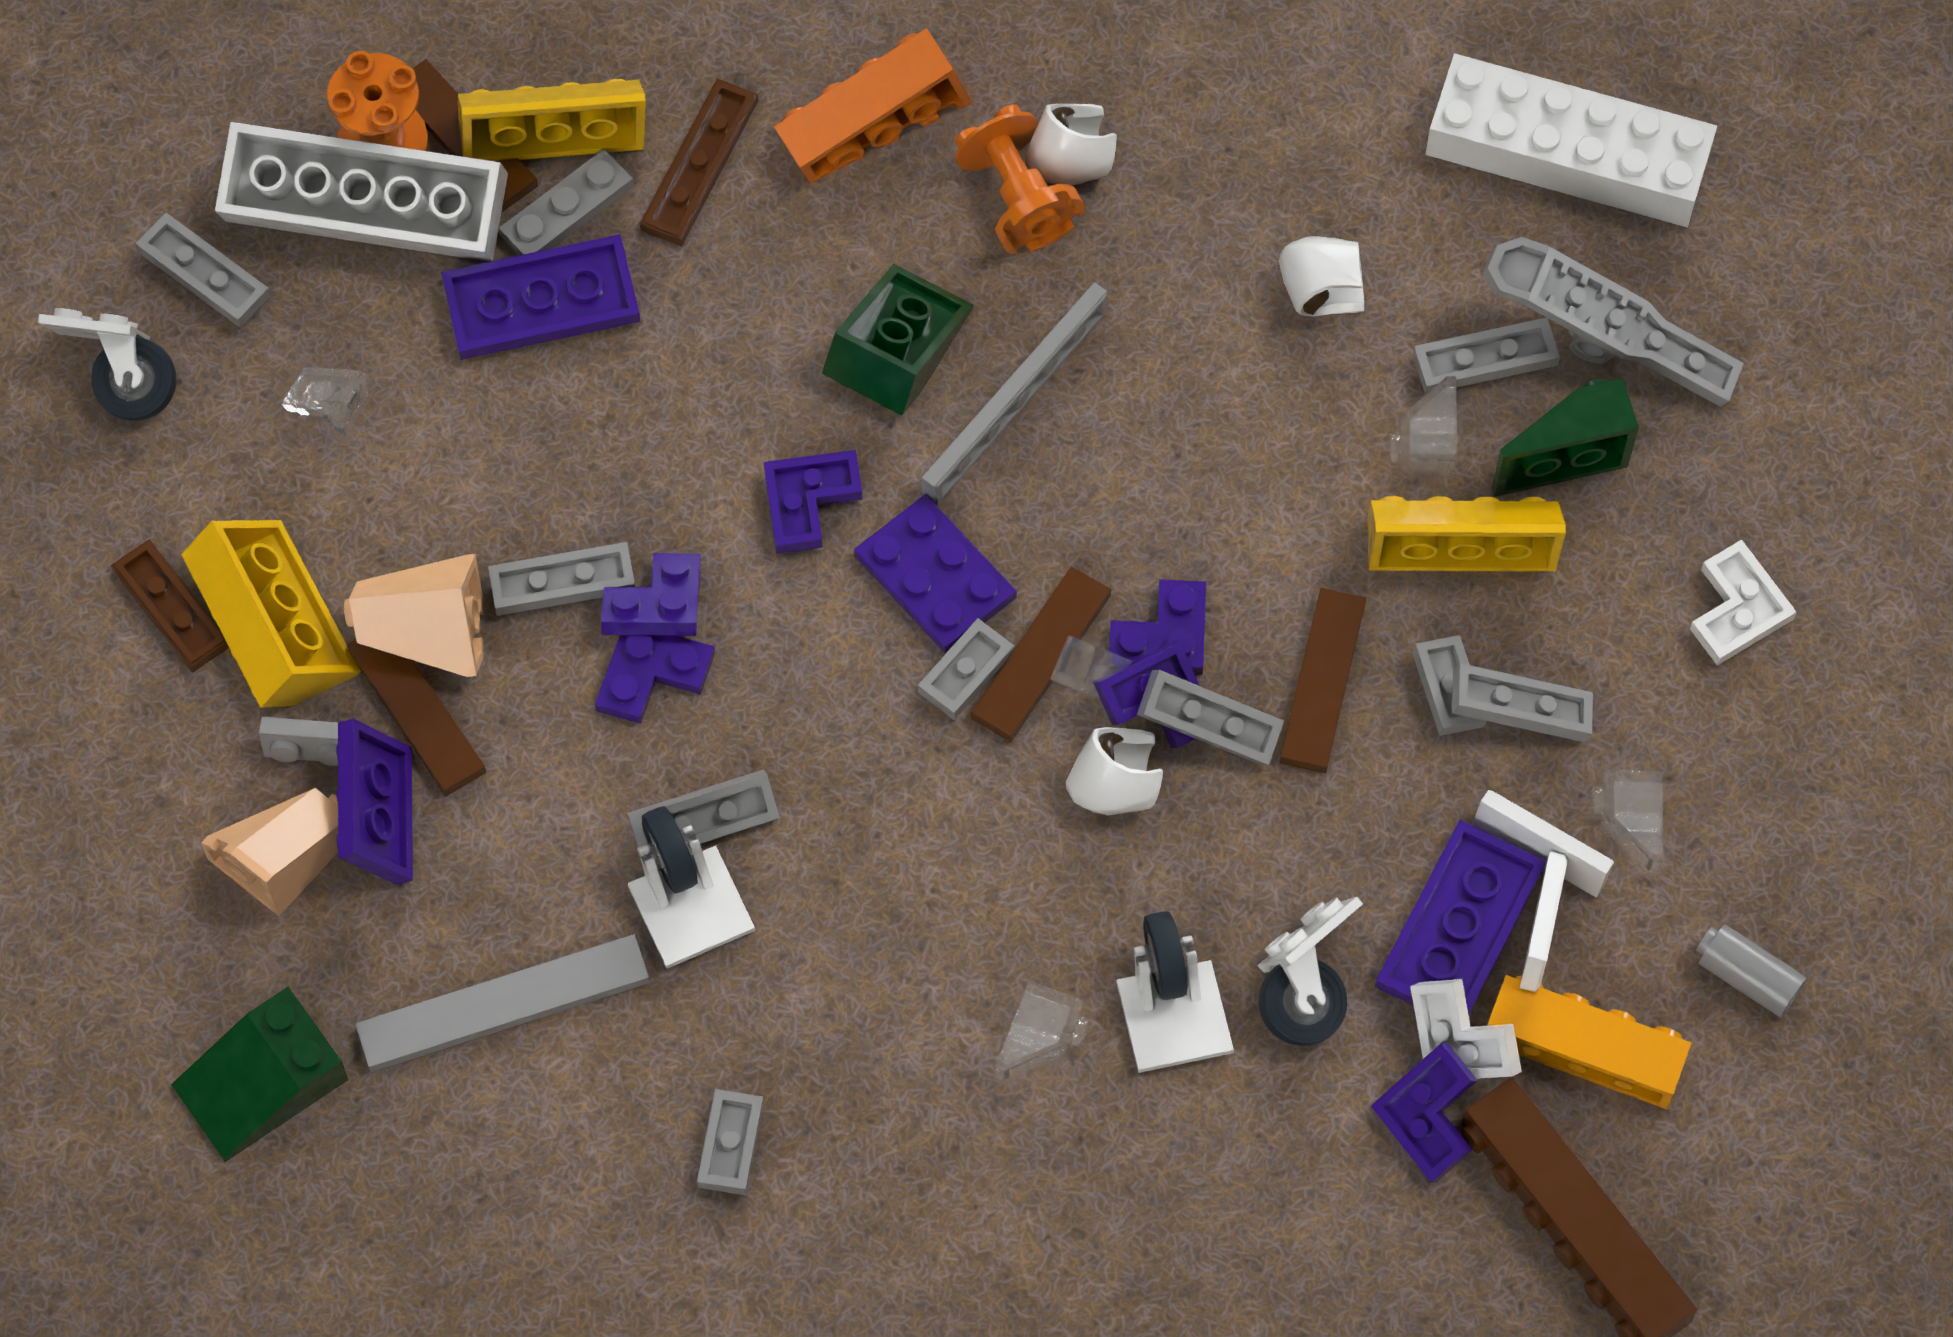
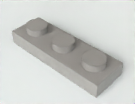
M603 149L499 227L500 236L518 255L552 249L633 188V178Z
M165 213L135 244L139 254L239 328L271 297L267 286L168 213Z
M1548 318L1414 346L1413 357L1425 394L1558 366L1560 360Z
M627 542L488 566L497 616L602 598L604 587H635Z
M1460 663L1453 671L1452 714L1585 742L1592 735L1593 692Z
M1152 670L1137 712L1138 716L1260 765H1269L1284 720L1161 670Z
M764 769L627 813L637 848L647 844L651 859L654 858V855L646 838L641 816L657 807L665 806L669 810L682 836V828L691 825L695 838L699 840L700 844L780 818L768 775Z

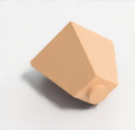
M476 554L463 555L356 582L349 599H345L344 614L347 626L354 627L357 643L462 676H477L483 661L482 637L474 638V634L479 633L480 615H483V594Z
M314 788L208 835L201 842L206 857L277 916H280L338 853L336 842L338 834V802L336 795L331 794L327 798Z

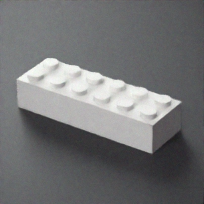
M1454 53L1429 130L1425 155L1688 227L1717 125Z
M231 122L215 212L225 222L491 262L494 258L508 173L500 162Z

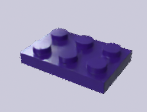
M926 494L854 549L856 559L945 654L977 618L985 623L1017 598V591Z
M354 718L339 722L338 744L336 747L338 758V789L336 792L338 802V834L336 838L338 858L394 884L413 881L412 747Z

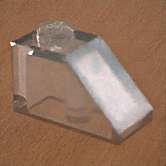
M1446 376L1401 416L1398 434H1390L1389 462H1397L1398 478L1453 480L1457 464L1456 376Z
M1605 769L1600 786H1592L1591 814L1599 815V831L1648 878H1657L1663 863L1662 772Z
M1029 981L997 1060L994 1083L1005 1086L1067 1059L1072 1045L1081 1046L1089 1025V1019L1083 1017L1084 1000Z

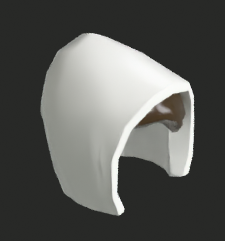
M1094 104L1046 105L1025 157L1027 168L1039 170L1045 182L1053 185H1077L1107 176L1112 169L1115 158L1117 135L1110 133L1099 136L1100 124L1104 117L1103 107Z
M1310 236L1293 241L1284 247L1280 253L1279 265L1283 282L1297 313L1303 316L1314 317L1364 311V292L1358 242Z
M1112 727L1094 729L1079 753L1066 780V789L1073 802L1094 813L1104 815L1151 809L1159 795L1163 777V770L1160 768L1146 771L1149 754L1155 745V735L1138 729Z

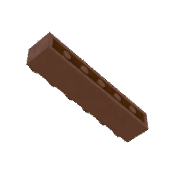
M1510 1077L1465 1109L1461 1125L1464 1127L1461 1133L1465 1141L1475 1153L1484 1152L1494 1165L1492 1173L1499 1185L1507 1192L1514 1190L1525 1204L1522 1206V1211L1529 1223L1538 1231L1544 1228L1555 1242L1553 1250L1559 1261L1568 1270L1575 1268L1586 1283L1583 1287L1592 1303L1599 1309L1606 1307L1615 1318L1617 1323L1614 1326L1619 1337H1672L1692 1322L1698 1309L1513 1077Z

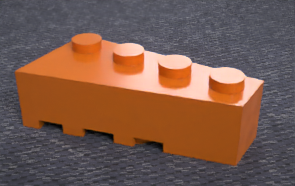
M926 28L919 33L907 35L900 40L896 48L884 56L868 60L859 68L856 74L845 81L829 85L822 91L820 97L806 106L790 110L774 128L811 184L862 159L865 154L863 148L869 145L873 147H886L899 140V135L904 128L919 122L924 128L939 120L938 111L952 104H955L958 110L972 104V101L951 64Z

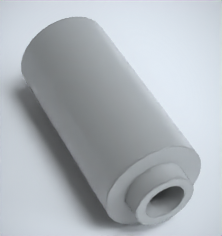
M1726 924L1719 931L1711 927L1696 949L1698 953L1703 955L1699 961L1700 966L1780 1018L1787 1012L1807 981L1806 976Z

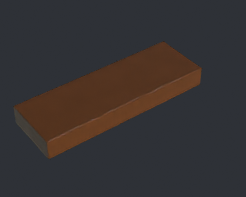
M150 539L111 565L115 575L192 673L229 648L218 625Z

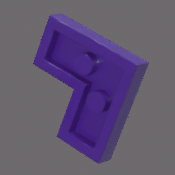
M856 450L764 462L776 554L823 548L817 506L863 500Z
M654 553L651 588L604 587L601 615L602 635L696 636L701 554Z
M1159 579L1157 622L1111 620L1108 670L1116 671L1172 642H1181L1194 674L1203 675L1206 581Z
M620 635L595 703L596 711L641 724L656 682L701 695L715 655V646L672 635Z
M1172 642L1093 682L1112 725H1120L1138 716L1137 712L1152 670H1161L1200 686L1181 642ZM1161 725L1171 748H1179L1195 740L1193 737Z
M1440 1043L1371 1105L1430 1182L1439 1181L1473 1151L1443 1111L1478 1080L1448 1043Z

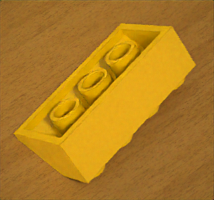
M611 79L603 83L579 84L569 82L552 87L535 88L532 86H521L514 90L502 91L480 89L470 93L458 94V120L462 155L468 158L498 161L513 158L526 160L597 154L603 149L608 153L644 150L646 109L644 90L639 80Z
M1387 496L1380 500H1371L1367 519L1369 570L1556 571L1566 535V524L1559 501H1546L1540 497H1527L1520 501H1499L1494 497H1479L1473 501H1453L1448 497L1436 496L1428 498L1426 501H1406L1399 496Z
M281 520L211 521L181 554L260 708L295 706L357 676L361 672L348 651L343 636Z

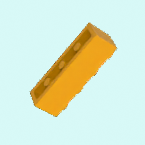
M1508 975L1505 976L1487 1026L1514 1024L1519 1056L1668 1109L1692 1042L1682 1039V1035L1673 1029L1662 1026L1651 1028L1637 1023L1632 1015L1624 1011L1612 1009L1607 1012L1590 1006L1589 1001L1574 993H1563L1560 995L1544 989L1542 984L1536 992L1521 989L1522 976H1517L1516 978Z

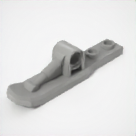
M1524 237L1499 244L1492 249L1483 274L1494 294L1523 304L1568 329L1570 336L1573 337L1570 343V350L1578 358L1594 364L1606 363L1614 356L1621 359L1638 361L1719 407L1729 402L1744 363L1668 322L1649 301L1550 246Z

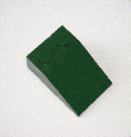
M893 264L835 332L822 374L839 382L844 387L868 397L881 406L903 415L922 392L972 311L973 304Z
M1604 378L1589 381L1573 391L1501 448L1492 485L1494 497L1627 468L1639 426L1623 378L1612 381Z
M288 986L247 1013L171 1085L222 1159L227 1162L349 1079L343 1062Z

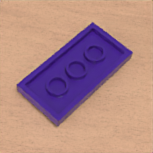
M621 234L441 272L460 360L641 322Z
M1459 820L1379 973L1375 987L1413 1005L1410 986L1419 982L1462 979L1468 1015H1470L1541 877L1547 861Z

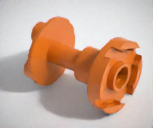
M356 51L350 54L346 59V63L342 64L334 72L327 88L330 111L340 124L338 138L429 152L430 144L425 121L416 111L419 101V90L414 70L402 60L388 54H369L366 51Z
M1017 104L1003 107L995 114L993 119L979 127L967 128L955 138V143L958 147L955 160L961 169L979 171L995 166L1004 182L1000 188V195L1008 210L1000 217L995 227V233L1003 248L1011 254H1018L1017 249L1020 246L1026 245L1029 252H1033L1058 241L1075 227L1071 221L1074 215L1082 217L1085 212V204L1075 187L1068 184L1048 186L1039 170L1028 169L1019 152L1032 140L1038 121L1032 113L1022 112Z

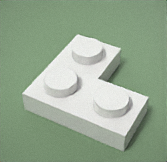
M1742 540L1703 562L1701 571L1725 602L1694 620L1690 630L1717 666L1794 620L1797 613Z
M1462 979L1419 982L1410 986L1423 1059L1440 1043H1448L1476 1079L1511 1077L1522 1072L1514 1024L1470 1027Z

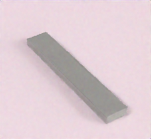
M1095 282L1090 286L921 477L922 496L926 494L935 505H938L1106 315L1107 290Z
M635 934L376 1016L355 1023L370 1072H374L648 984L650 980Z

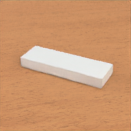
M1488 790L1480 801L1472 826L1545 861L1548 860L1550 851L1566 855L1568 861L1564 879L1597 898L1607 881L1614 864L1613 860L1492 790Z
M1549 852L1521 978V989L1533 992L1540 989L1568 861L1564 854Z

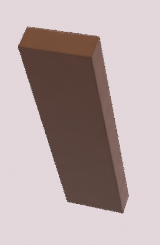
M425 59L412 68L415 72L419 90V101L416 111L425 121L426 129L450 155L463 157L458 120V93ZM518 158L494 161L500 162L508 173L502 212L538 187L537 178Z
M716 79L640 222L641 231L682 247L758 103V94L721 79Z
M1071 566L971 712V719L1012 742L1110 598L1111 589Z
M1320 588L1280 763L1322 773L1327 772L1366 597Z
M356 639L346 644L359 669L445 797L486 773L484 764L413 660L359 644Z

